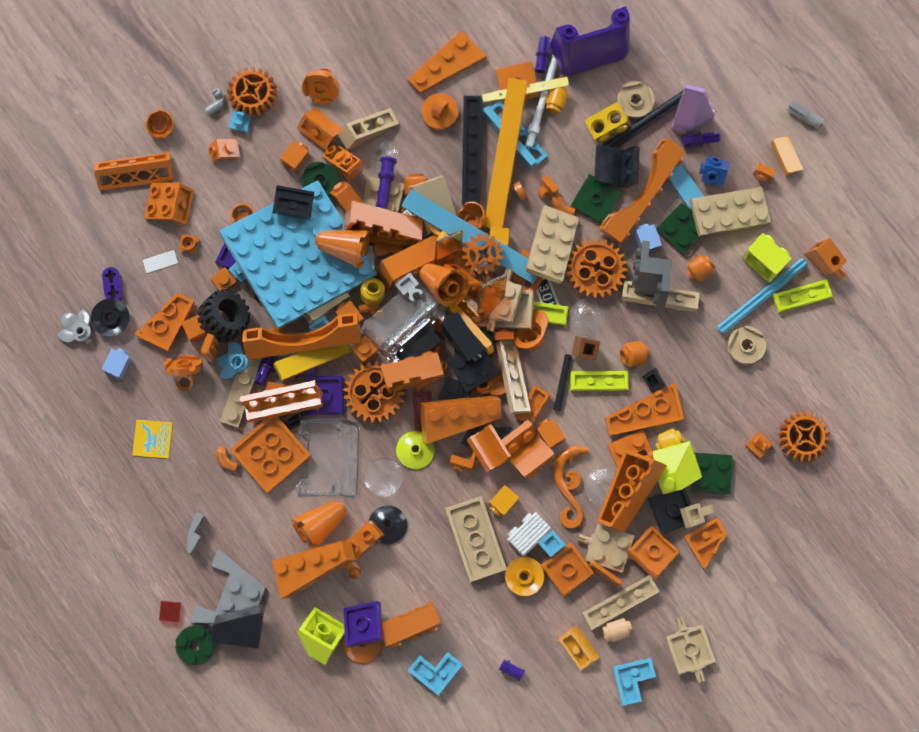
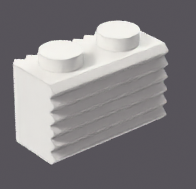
M536 512L533 515L530 513L522 519L524 524L519 529L515 526L508 533L509 538L507 541L523 557L552 530Z

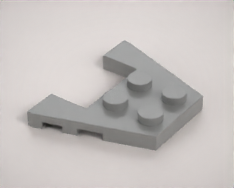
M217 550L211 566L228 572L230 575L216 611L214 612L196 605L190 622L214 623L217 615L260 605L266 587L223 552Z

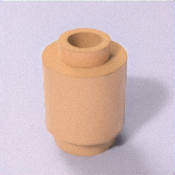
M624 618L607 623L606 626L602 627L606 641H612V643L630 637V633L633 632L630 622L625 621Z

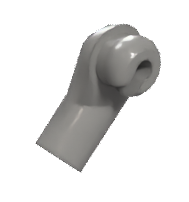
M219 88L213 90V103L205 108L209 116L224 106L225 94Z

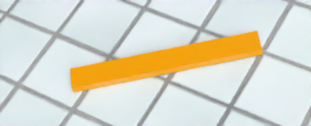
M508 79L484 228L504 227L528 85L527 80Z

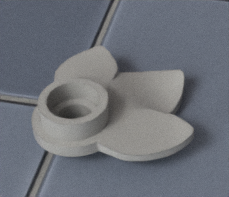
M81 310L77 316L72 313L63 314L61 323L64 329L57 334L58 338L66 343H71L75 340L79 342L88 341L92 335L89 326L91 321L89 313Z

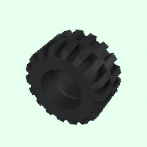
M222 289L212 293L200 305V310L197 312V315L200 316L197 320L198 323H201V330H205L204 334L214 335L218 342H223L224 340L229 342L235 339L250 323L251 313L248 312L250 308L245 304V299H241L238 293L234 294L232 290L227 292L226 289ZM219 310L227 315L229 321L220 315Z

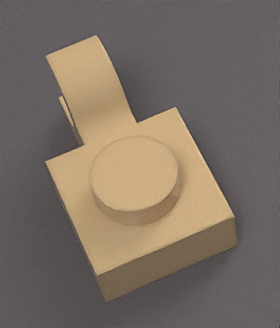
M700 503L680 509L686 528L705 522L704 516L714 512L712 505L701 507Z

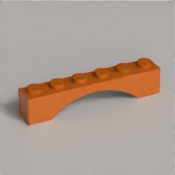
M670 138L662 139L652 153L651 172L642 193L626 208L608 214L598 230L615 243L624 242L630 235V229L635 227L641 220L640 215L651 206L652 203L650 201L661 192L662 184L673 175L672 170L675 166L681 164L684 159L682 156L686 151Z
M356 312L338 315L325 326L305 333H279L263 327L243 330L242 342L247 360L259 359L262 357L360 343L361 328Z

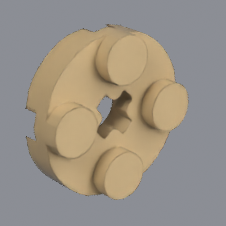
M633 81L622 87L617 96V102L621 104L628 119H641L651 112L655 97L650 87L643 85L641 82ZM634 96L641 100L637 105L631 102Z
M744 326L736 329L730 335L727 342V351L734 361L743 365H752L763 357L766 351V342L762 332L757 328ZM746 341H749V345L752 348L747 350L743 349L744 346L742 345V342L746 343Z

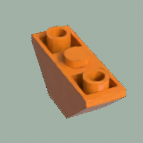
M336 143L330 146L322 155L335 168L337 173L348 182H351L364 170L363 162Z

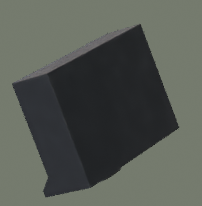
M419 313L407 324L403 322L396 327L397 332L382 344L398 362L408 357L422 356L423 353L434 350L445 340L427 315Z

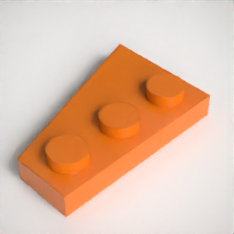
M177 292L134 335L169 352L183 326L181 322L187 319L195 301Z

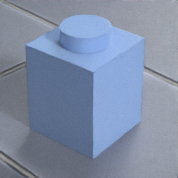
M644 224L638 227V230L635 232V238L639 248H641L642 240L650 241L649 253L660 250L662 244L655 225L649 226V224Z
M120 348L117 351L111 349L102 367L103 372L122 380L132 361L128 356L129 353Z

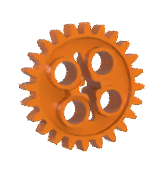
M590 238L589 244L582 241V247L575 246L577 252L571 250L570 254L572 257L568 259V262L571 264H567L566 269L571 271H568L566 276L572 277L568 283H575L573 290L579 288V295L586 292V298L593 294L594 300L597 295H600V298L603 299L605 293L609 297L611 296V290L616 293L618 291L616 286L622 287L623 283L620 280L626 279L623 273H627L628 269L623 268V266L627 264V261H621L624 258V254L618 255L620 248L614 250V243L608 246L606 239L602 244L599 238H597L596 243H593V240ZM591 253L595 256V260L589 261L585 255ZM609 259L613 262V266L607 267L603 261ZM595 266H599L597 272L594 271ZM581 271H587L589 273V277L582 278L579 273ZM599 277H605L607 279V283L600 284L597 279Z
M368 361L366 368L360 364L361 370L358 371L354 368L355 375H348L351 381H345L349 388L343 389V392L348 393V395L344 396V400H350L346 406H353L350 411L351 414L358 412L356 418L359 419L361 416H364V422L371 418V423L373 424L375 419L378 418L379 423H382V417L389 421V414L394 417L396 416L394 409L401 410L398 403L404 404V400L400 397L406 396V393L396 391L391 397L387 398L383 396V391L387 389V386L384 385L378 390L377 396L375 394L370 396L371 389L377 390L385 382L382 369L378 366L377 361H375L374 366H371V363ZM373 375H379L381 380L378 383H372L370 378ZM357 388H365L366 393L363 396L357 395ZM370 396L364 404L361 403V401ZM370 402H377L379 407L376 410L369 409L368 405Z

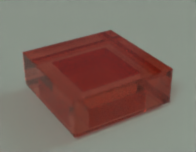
M161 601L159 621L179 622L181 602Z

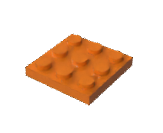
M278 417L265 419L230 449L232 454L267 494L311 457V454Z

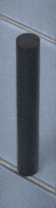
M570 354L564 355L553 409L555 411H561L572 359Z

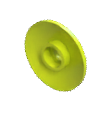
M411 431L399 439L396 453L399 461L405 467L421 469L432 461L435 447L433 442L426 444L422 440V432ZM418 446L419 451L416 453L413 452L412 447Z

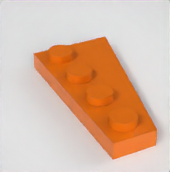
M461 30L415 71L407 81L421 94L440 84L443 80L457 75L458 72L472 67L473 64L487 59V55Z
M676 382L606 416L605 422L609 437L684 421Z

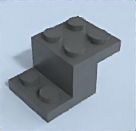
M642 240L641 248L637 247L636 258H634V274L631 285L635 286L634 293L654 296L655 312L663 313L670 289L672 260L649 257L650 241Z

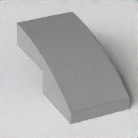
M199 512L193 518L187 539V552L192 555L203 539L197 535V532L206 517Z

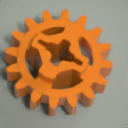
M477 233V238L470 236L471 242L465 241L464 243L467 245V248H462V251L466 252V255L462 256V259H467L465 266L471 265L470 271L476 268L477 274H480L481 270L488 274V269L494 272V265H501L498 259H503V256L499 255V252L503 251L502 248H498L500 241L494 242L495 236L489 239L488 233H485L484 237H481L480 233ZM478 241H486L481 246L475 245ZM492 246L495 250V257L491 255L490 249ZM486 249L485 253L487 256L479 258L480 254L478 251ZM470 250L474 252L475 258L473 262L470 258ZM488 261L490 263L487 266H479L482 262Z

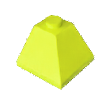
M690 441L653 451L654 460L667 465L658 479L663 494L682 490L702 478Z
M316 607L297 632L307 654L326 665L345 634L343 623Z

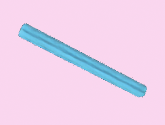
M803 258L799 259L717 326L718 331L722 335L729 331L808 266L807 262Z

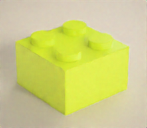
M764 233L758 237L742 257L746 263L769 283L776 278L792 258L787 250L779 248L775 244V240Z

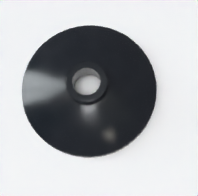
M108 298L101 300L94 306L91 312V323L94 329L104 336L119 335L129 324V311L117 299ZM110 315H114L115 317L114 321L112 322L108 320V317Z
M391 505L381 506L369 518V521H373L385 534L378 541L382 544L396 543L406 533V517L397 507ZM387 520L391 522V526L388 528L384 526V522Z

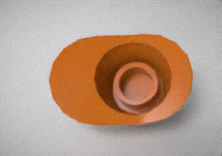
M539 309L533 310L532 329L517 330L514 337L517 347L526 349L530 353L542 347L545 342L544 333L548 325V317L544 311Z

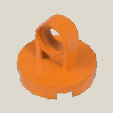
M328 68L311 71L303 79L302 91L306 97L308 95L312 98L314 103L329 104L339 94L340 85L338 80Z
M442 93L429 96L422 105L424 123L435 131L450 129L458 119L459 108L456 101L451 96Z
M180 355L178 360L172 361V358H169L164 362L166 374L175 376L176 386L181 391L190 390L195 383L194 374L203 369L202 358L198 360V356ZM181 378H187L190 381V385H183Z

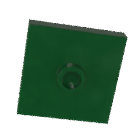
M589 174L570 207L602 224L622 192L608 184L595 182L594 176Z

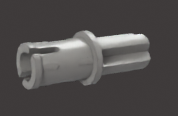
M794 101L790 103L787 109L802 119V122L805 121L816 129L820 127L824 120L812 113L810 109L807 110Z

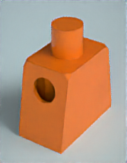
M830 237L817 242L805 253L825 276L834 274L841 281L848 275L842 267L847 260Z

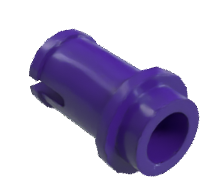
M503 660L499 667V670L502 671L501 674L505 673L518 682L525 670L510 663V660Z

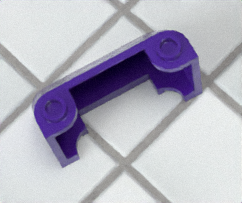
M626 6L614 10L611 15L612 23L609 27L579 36L577 29L569 24L556 27L549 45L557 66L563 75L571 76L626 58L630 49V15Z

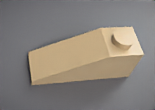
M389 108L347 123L338 136L345 148L350 150L369 142L398 126L400 123Z

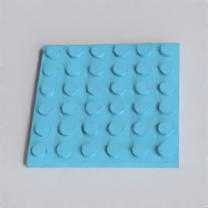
M318 180L302 188V190L314 192L310 220L272 214L274 204L272 203L219 231V235L277 329L362 285L364 281L375 278L377 275L366 256L362 257L361 260L365 261L363 267L356 268L319 250L318 245H315L317 233L320 234L322 230H344V221Z

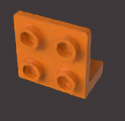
M151 183L144 219L170 220L178 225L187 226L194 190L182 183Z
M529 420L525 421L501 440L511 455L508 461L524 478L530 476L555 456L554 452L537 435Z

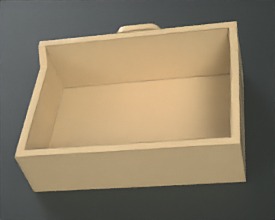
M438 176L409 186V190H414L456 215L444 176ZM423 219V233H433L426 228L428 224L433 226L436 230H441L440 228Z

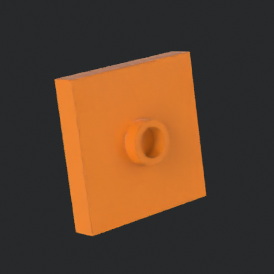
M532 61L495 70L500 90L507 89L509 78L527 80V88L530 87V84L537 83ZM540 92L526 94L525 101L540 98Z
M651 525L626 553L650 576L656 579L680 551Z
M572 542L541 564L544 572L563 597L595 574Z

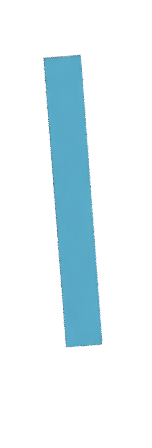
M412 189L401 205L463 243L465 241L471 242L470 236L477 238V233L484 237L485 232ZM478 241L475 245L481 246L486 241ZM500 242L498 248H502L503 251L499 252V255L503 256V259H498V262L533 284L537 276L525 271L528 258ZM492 246L490 249L491 255L495 257V250ZM486 249L478 251L487 256L485 253Z

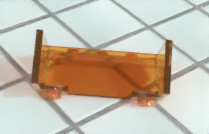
M460 229L436 241L434 265L458 264L482 284L479 290H468L465 298L458 304L474 324L477 325L483 322L504 299L507 275L503 274L486 282L475 270L470 271L471 266H465L467 259H462L466 252L462 251V248H464L462 246L463 231Z

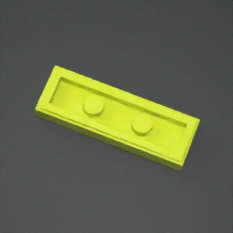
M826 279L775 293L772 297L777 313L831 299L833 295Z
M571 371V391H628V371Z

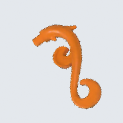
M576 445L568 447L549 463V465H554V478L559 491L577 511L578 516L574 521L567 518V514L571 510L570 507L565 508L561 512L559 520L567 529L578 528L583 522L582 509L569 491L579 487L581 477L576 471H569L565 477L570 478V482L566 483L563 479V468L568 460L572 462L575 457L588 454V446L578 447Z

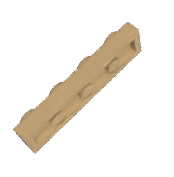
M624 280L621 300L656 306V304H653L654 296L634 293L635 286L631 285L632 281ZM670 288L665 308L697 313L700 293Z
M499 340L496 343L510 414H528L531 412L518 348L514 341Z
M263 357L249 359L247 369L241 373H236L220 420L221 423L236 428L240 427L245 412V407L240 402V397L251 394L255 383L254 379L258 374L259 364L262 362Z
M649 575L582 612V615L589 628L593 630L660 591Z

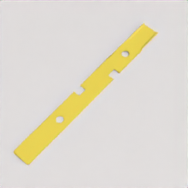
M564 77L530 84L526 94L568 86V78ZM507 89L482 94L483 103L504 99Z

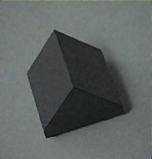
M657 368L642 376L652 393L666 386Z
M301 412L282 416L289 430L306 423Z

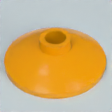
M519 557L508 565L505 572V581L513 593L520 596H530L536 593L543 585L544 571L535 559ZM523 573L528 575V579L525 581L521 579V574Z

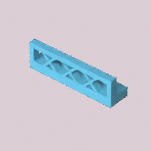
M500 100L492 107L488 105L483 109V117L498 134L502 118H499L494 111L499 107L503 111L504 104ZM521 125L519 136L528 138L529 133ZM518 140L516 155L530 171L548 157L536 141H534V147L527 148ZM529 150L538 151L541 157L536 160Z

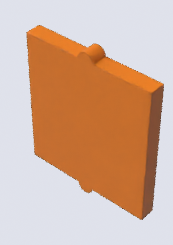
M591 561L589 565L593 570L616 587L622 586L621 580L595 561Z

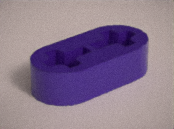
M108 267L102 273L105 298H112L109 295L112 294V288L114 287L116 293H119L115 299L121 301L123 290L120 273L116 268ZM110 272H113V274L116 275L113 277L112 284L110 279L107 278V276L110 275Z

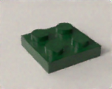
M682 202L656 228L657 232L682 255L702 237H698L692 211Z
M694 452L702 478L691 484V492L731 494L733 455Z

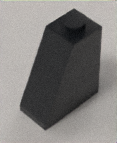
M458 312L440 324L438 328L466 362L472 360L474 363L483 356L481 352L485 349Z
M260 604L217 615L214 623H210L208 634L212 635L211 642L258 649L265 605Z

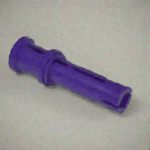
M383 156L380 158L382 164L381 170L378 173L380 183L376 207L387 209L391 181L395 178L393 173L397 159Z

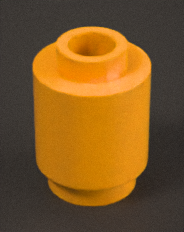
M564 86L550 90L546 101V110L548 112L560 114L563 111L569 95Z

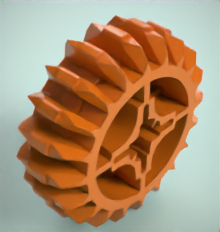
M254 67L249 72L247 68H244L245 73L243 74L238 71V77L232 76L234 82L228 83L230 88L227 89V94H229L227 98L228 101H232L231 107H236V112L242 111L245 115L249 112L250 117H253L254 113H257V116L260 117V111L262 110L267 114L266 107L272 109L273 105L271 102H276L274 96L278 95L277 90H275L277 85L273 83L274 78L269 77L267 71L262 74L261 68L257 72H255ZM250 80H257L258 82L251 83ZM243 84L245 89L243 92H241V95L237 97L238 90L240 86ZM249 88L255 91L256 97L254 94L249 93ZM267 88V94L265 98L261 100L260 94L264 92L263 89ZM249 101H253V102H255L256 104H246V103L249 102Z
M802 411L797 412V416L792 413L790 415L791 419L785 418L786 424L780 425V428L784 431L778 432V435L783 436L778 442H784L785 445L781 447V450L787 448L788 451L785 455L788 456L792 453L793 461L797 456L800 463L804 461V457L807 463L811 462V457L816 461L818 455L823 456L825 454L823 450L829 448L825 443H829L831 439L825 436L829 435L830 431H824L828 424L821 425L823 418L821 417L816 420V413L811 417L809 411H806L804 416ZM805 422L811 424V426L805 429L797 426L795 423ZM791 429L793 430L792 433H794L796 437V440L793 444L790 440ZM815 430L817 431L819 436L818 445L815 443L816 441L813 438V432ZM808 431H810V432L807 434L806 439H805V440H802V441L799 443V441L801 440V437L803 436V434H804V433L806 434ZM800 445H805L808 448L811 447L813 451L804 452L797 448Z

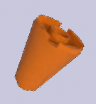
M322 230L320 234L317 233L315 245H318L319 250L356 268H362L365 261L361 260L368 253L370 235L368 234L370 232L367 230Z
M426 264L420 270V279L439 304L445 307L455 306L465 298L468 292L466 287L469 280L462 271L434 264Z
M334 500L295 516L291 519L292 522H295L292 526L303 543L307 541L310 544L308 546L310 550L318 548L346 516L345 511L347 509L341 501L337 502Z

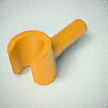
M428 224L426 228L438 236L436 242L441 246H445L448 242L447 233L444 231L440 232Z

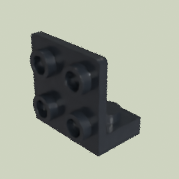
M597 145L594 181L625 189L638 184L640 147L632 146L625 150Z

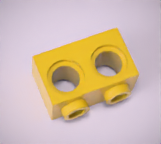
M618 102L584 120L594 140L597 142L601 141V143L608 141L611 135L616 132L618 134L628 129L627 126L631 125L621 104ZM620 115L621 120L618 123L614 124V116ZM604 124V130L597 133V126Z

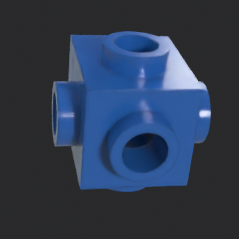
M707 157L705 163H701L699 174H702L701 182H705L707 185L723 187L729 162L723 161L718 157Z

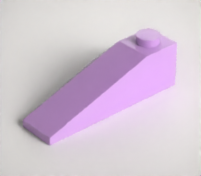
M686 84L672 129L676 130L677 133L691 134L713 121L716 112L712 109V103L708 102L709 97L705 89Z

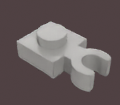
M411 273L395 283L406 299L409 298L414 305H417L415 299L418 296H421L423 299L426 298L420 290L422 287Z

